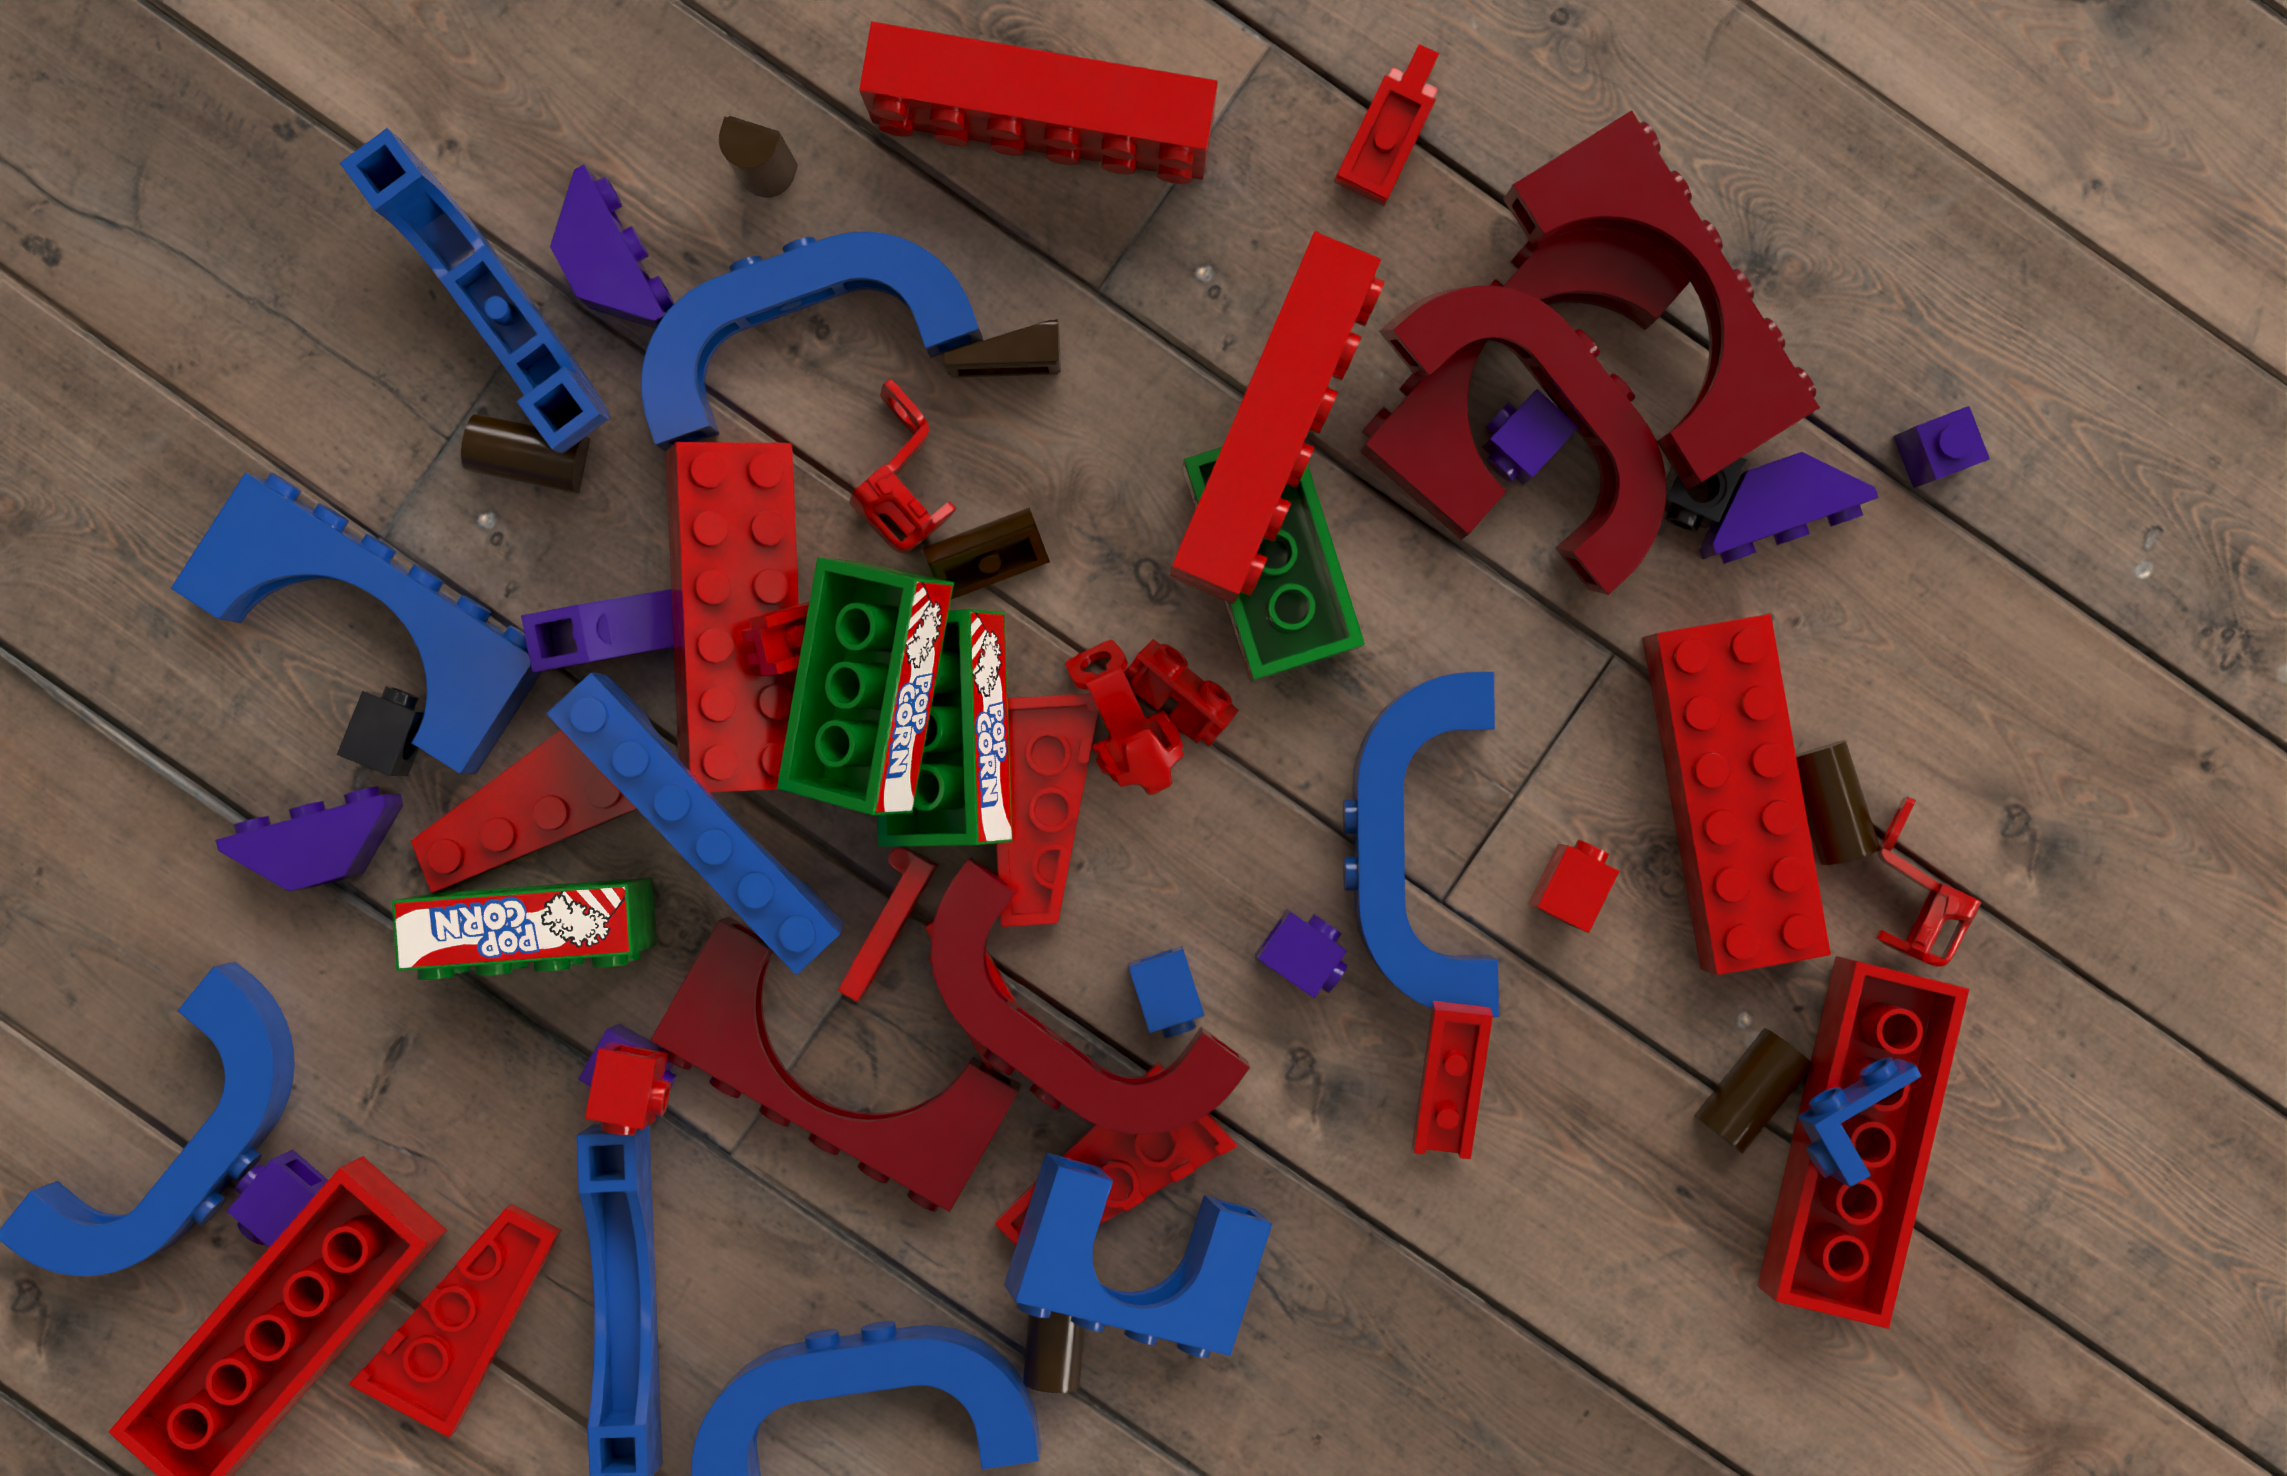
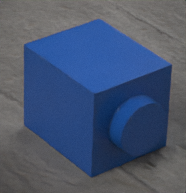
M1183 946L1129 962V970L1149 1033L1162 1030L1164 1038H1168L1195 1029L1194 1019L1205 1015Z

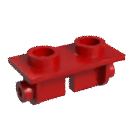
M1154 639L1137 654L1134 661L1124 671L1126 678L1130 681L1131 689L1157 711H1159L1170 696L1179 703L1168 718L1196 744L1201 740L1209 747L1239 711L1231 704L1232 699L1230 695L1220 685L1210 680H1202L1188 668L1186 658L1177 649L1168 644L1160 645Z

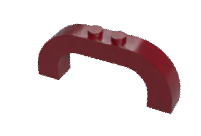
M1472 286L1434 293L1405 308L1379 330L1380 334L1414 375H1431L1460 348L1479 339L1497 342L1512 351L1555 405L1579 427L1576 431L1592 450L1600 471V490L1594 509L1574 532L1555 547L1556 550L1589 590L1609 595L1636 570L1652 547L1664 515L1666 475L1663 458L1650 427L1631 403L1635 399L1633 391L1618 375L1614 373L1609 375L1596 359L1600 355L1598 347L1585 332L1580 329L1574 331L1561 315L1541 300L1524 292L1500 286Z
M971 857L966 861L945 891L935 916L931 940L932 966L937 986L947 1008L964 1030L987 1048L983 1054L987 1061L1007 1075H1011L1016 1069L1034 1082L1029 1090L1051 1108L1057 1110L1063 1104L1085 1120L1100 1127L1129 1134L1162 1133L1189 1125L1213 1111L1231 1094L1250 1069V1065L1247 1059L1202 1026L1171 1065L1152 1075L1128 1077L1105 1069L1008 998L991 977L986 959V945L994 922L1017 890Z

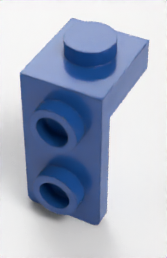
M1891 1057L1877 1060L1860 1072L1861 1080L1844 1090L1841 1087H1833L1821 1092L1810 1100L1809 1105L1811 1109L1797 1116L1812 1141V1144L1806 1147V1151L1824 1178L1832 1176L1848 1187H1852L1871 1176L1841 1123L1920 1078L1922 1075L1915 1064L1901 1059L1893 1061Z

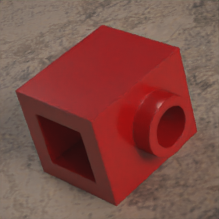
M1578 839L1574 848L1569 845L1557 844L1528 904L1578 930L1589 933L1620 871L1605 864L1609 856L1608 853L1587 842Z
M614 1042L599 1048L585 1119L602 1122V1131L631 1136L636 1134L637 1129L643 1130L652 1124L656 1119V1115L663 1116L671 1091V1082L663 1080L668 1053Z

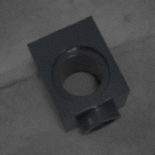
M1739 458L1706 479L1709 494L1704 503L1697 502L1688 495L1684 484L1671 466L1666 477V503L1664 511L1668 513L1665 519L1680 528L1697 532L1699 526L1706 529L1719 523L1747 460Z
M385 686L383 693L362 691L337 755L388 776H408L419 750V747L412 744L420 728L425 711L416 707L419 697L391 686Z

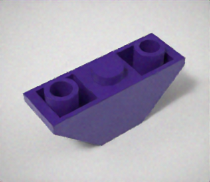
M582 165L573 171L550 248L576 297L586 306L602 313L656 329L659 322L668 312L667 310L675 303L659 276L650 279L641 261L649 257V254L634 227L630 226L624 230L615 211L623 207L608 178L604 176L597 179L585 165Z
M1800 452L1740 474L1719 523L1709 527L1699 551L1702 559L1720 554L1723 564L1757 553L1753 542L1773 535L1776 545H1780L1809 535L1810 532L1807 526L1809 522L1827 517L1828 523L1832 527L1863 516L1860 505L1879 497L1874 486L1808 454Z
M379 786L365 788L344 794L346 804L326 810L324 801L289 809L291 819L271 825L269 816L234 824L235 835L215 841L219 852L285 890L310 889L364 874L403 807L401 794L381 795Z

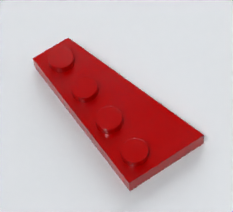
M1090 693L1008 698L1013 842L996 843L998 877L1016 889L1017 892L1000 914L1001 927L1058 924L1098 716V709Z
M559 730L410 841L431 893H435L638 809L562 730Z
M1157 1062L1144 1076L1152 1075L1165 1068ZM1208 1113L1189 1125L1153 1134H1129L1093 1124L1061 1157L1099 1166L1113 1180L1100 1224L1122 1211L1125 1210L1126 1212L1145 1201L1146 1197L1172 1182L1176 1183L1195 1172L1196 1168L1218 1155H1224L1238 1145ZM1037 1180L995 1220V1225L1015 1246L1017 1245Z
M513 1204L506 1207L461 1257L456 1266L428 1294L414 1313L395 1331L381 1347V1350L348 1385L450 1438L459 1427L562 1230Z

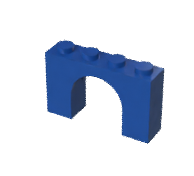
M1046 1152L1004 1282L1005 1288L1014 1301L1017 1302L1016 1307L1024 1313L1040 1318H1049L1051 1311L1071 1316V1322L1092 1331L1102 1332L1105 1325L1124 1329V1334L1127 1337L1148 1345H1156L1158 1338L1176 1342L1178 1349L1200 1358H1209L1211 1351L1231 1356L1272 1223L1254 1208L1204 1195L1186 1252L1175 1271L1161 1283L1145 1290L1133 1292L1116 1290L1098 1281L1093 1266V1244L1113 1180L1099 1166Z

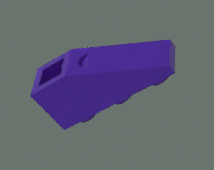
M671 589L521 615L532 672L550 671L674 647Z

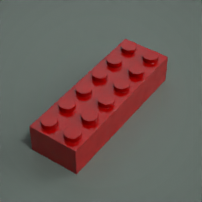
M871 21L859 91L872 123L879 124V130L887 134L909 137L912 136L914 130L935 134L934 138L937 141L953 146L968 145V140L990 143L992 150L1006 155L1020 156L1024 154V149L1046 153L1048 160L1059 164L1077 165L1080 159L1102 162L1103 169L1117 174H1134L1137 168L1158 172L1157 177L1166 182L1188 184L1191 182V178L1203 180L1215 113L1218 80Z
M1314 231L1173 561L1170 578L1231 604H1235L1240 592L1251 596L1267 561V557L1257 553L1262 539L1265 538L1274 542L1291 504L1290 501L1280 498L1285 485L1297 488L1315 448L1304 443L1308 431L1320 434L1338 394V391L1328 388L1331 377L1343 380L1362 336L1351 332L1353 325L1356 323L1363 327L1366 326L1384 286V280L1374 277L1382 259Z
M676 442L665 454L678 758L708 792L777 789L798 668L778 675L762 676L760 665H748L746 653L756 651L754 642L743 643L741 630L751 628L749 618L799 604L792 443Z
M1771 614L1660 632L1642 637L1700 969L1720 975L1830 956L1829 940Z
M1839 956L1835 957L1811 1062L1813 1067L1807 1074L1798 1116L1811 1109L1809 1102L1816 1095L1833 1087H1841L1844 1090L1862 1079L1860 1072L1866 1066L1882 1058L1891 1057L1893 1061L1901 1059L1915 1064L1922 1076L1841 1123L1871 1175L1852 1187H1848L1832 1176L1824 1178L1820 1174L1806 1151V1147L1812 1144V1141L1797 1117L1757 1285L1776 1302L1882 1328H1890L1969 988Z
M364 1156L341 1166L112 1426L108 1433L157 1476H234L448 1230Z

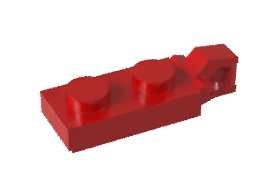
M1419 44L1406 72L1392 67L1389 75L1384 76L1342 162L1334 183L1385 206L1436 101L1434 97L1438 88L1426 82L1440 53Z

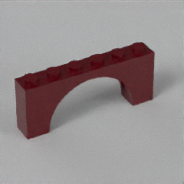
M1631 110L1514 183L1503 200L1533 247L1557 236L1578 231L1597 230L1621 233L1646 242L1661 251L1683 271L1691 282L1704 309L1708 325L1709 358L1707 371L1698 396L1689 411L1669 433L1657 441L1688 490L1813 413L1820 406L1814 399L1816 388L1813 381L1802 368L1794 367L1783 350L1785 340L1780 329L1771 319H1764L1752 301L1754 291L1749 280L1739 269L1733 270L1721 252L1723 243L1718 231L1708 220L1702 221L1690 203L1692 194L1687 182L1677 171L1673 170L1671 172L1659 154L1661 146L1656 133L1646 122L1642 121L1640 123Z
M1588 230L1560 235L1536 247H1533L1531 242L1528 241L1510 262L1518 269L1505 285L1495 279L1489 286L1515 289L1529 294L1547 305L1583 303L1607 308L1625 316L1646 330L1662 315L1690 281L1671 259L1648 243L1621 233ZM1479 339L1463 346L1431 375H1414L1412 373L1399 388V391L1406 396L1402 403L1393 413L1383 407L1362 431L1369 440L1360 452L1460 540L1472 532L1507 492L1494 479L1481 460L1473 442L1468 419L1469 383L1475 363L1488 341L1487 339Z
M731 917L720 919L650 1041L663 1047L661 1051L668 1053L667 1061L686 1070H690L692 1065L710 1074L712 1077L709 1083L719 1091L734 1098H739L743 1093L761 1104L759 1112L771 1121L786 1127L793 1122L811 1132L808 1139L818 1148L833 1155H838L840 1150L858 1159L860 1161L857 1166L859 1170L872 1179L881 1183H887L891 1178L910 1189L907 1196L919 1206L936 1212L939 1207L950 1212L1016 1098L1022 1084L994 1068L988 1070L984 1062L972 1057L960 1075L943 1091L918 1105L903 1110L884 1113L858 1112L832 1105L806 1090L786 1070L778 1058L767 1032L763 1009V992L767 969L774 952L752 929Z

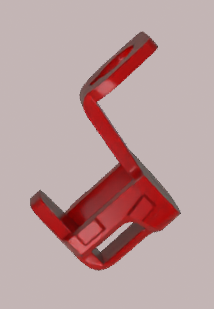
M889 379L882 385L880 396L902 424L914 435L888 465L885 463L855 489L851 495L849 505L862 519L870 524L893 550L899 553H906L914 549L941 527L954 514L956 507L949 501L930 516L922 504L897 478L896 475L924 445L929 433V425L917 406L892 379ZM878 516H889L907 537L900 542Z
M1107 640L1066 661L1065 665L1074 685L1079 689L1089 690L1109 732V736L1106 739L1092 745L1097 755L1095 760L1102 774L1109 775L1120 787L1139 785L1148 795H1154L1170 787L1173 783L1171 776L1172 767L1184 756L1182 751L1183 744L1179 737L1180 733L1174 722L1169 720L1164 710L1153 716L1144 717L1124 674L1128 664L1126 656L1114 640ZM1103 658L1110 659L1105 665L1107 670L1097 675L1094 672H1083L1093 661Z
M1907 796L1901 800L1883 836L1878 857L1883 863L1929 892L1906 941L1883 930H1878L1875 939L1911 958L1932 966L1941 967L1947 965L1954 957L1982 902L1946 884L1938 883L1891 852L1916 802L1915 799ZM1949 919L1958 920L1957 927L1942 958L1930 953L1944 922Z

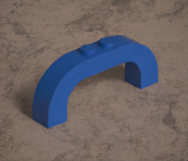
M386 128L340 162L342 168L374 211L388 220L421 255L503 364L524 395L516 402L552 450L560 454L565 453L610 419L608 409L589 378L515 277L454 198L399 137Z
M850 232L816 241L814 237H804L786 244L782 248L784 253L766 260H762L761 256H751L738 260L729 266V273L702 283L680 298L659 322L651 337L643 361L641 395L643 409L655 445L666 452L676 442H698L720 434L706 395V372L710 360L718 347L736 333L850 292L875 290L897 298L908 307L915 317L925 348L930 358L983 340L965 291L952 272L933 254L911 241L885 233Z
M1494 672L1455 673L1423 682L1405 691L1382 710L1366 732L1355 761L1352 787L1353 800H1343L1344 834H1353V856H1345L1343 862L1345 891H1354L1357 927L1370 958L1382 974L1399 990L1432 1009L1433 1001L1485 1006L1491 1008L1493 1017H1499L1498 959L1490 955H1446L1430 950L1413 932L1405 907L1404 778L1411 758L1426 741L1443 732L1495 729Z
M232 962L213 966L177 1010L210 1038L218 1049L224 1065L225 1082L223 1094L216 1109L142 1201L129 1214L116 1215L98 1211L84 1203L59 1181L30 1191L0 1228V1241L9 1249L38 1267L65 1275L97 1276L126 1269L172 1246L196 1224L200 1226L205 1225L224 1205L226 1199L220 1194L232 1179L237 1182L240 1181L256 1166L262 1157V1154L257 1149L278 1123L291 1093L295 1068L294 1048L288 1023L278 1003L266 987L240 964Z
M882 1321L863 1326L861 1328L862 1333L847 1336L839 1337V1330L836 1329L815 1331L805 1335V1342L784 1345L770 1350L745 1365L723 1388L699 1428L692 1455L691 1476H761L757 1451V1436L760 1424L769 1414L785 1405L907 1386L922 1385L935 1387L951 1394L962 1403L970 1414L976 1429L982 1469L1038 1462L1041 1451V1438L1036 1409L1028 1388L1023 1385V1379L1015 1367L994 1347L976 1336L954 1328L933 1325L896 1328L895 1322Z

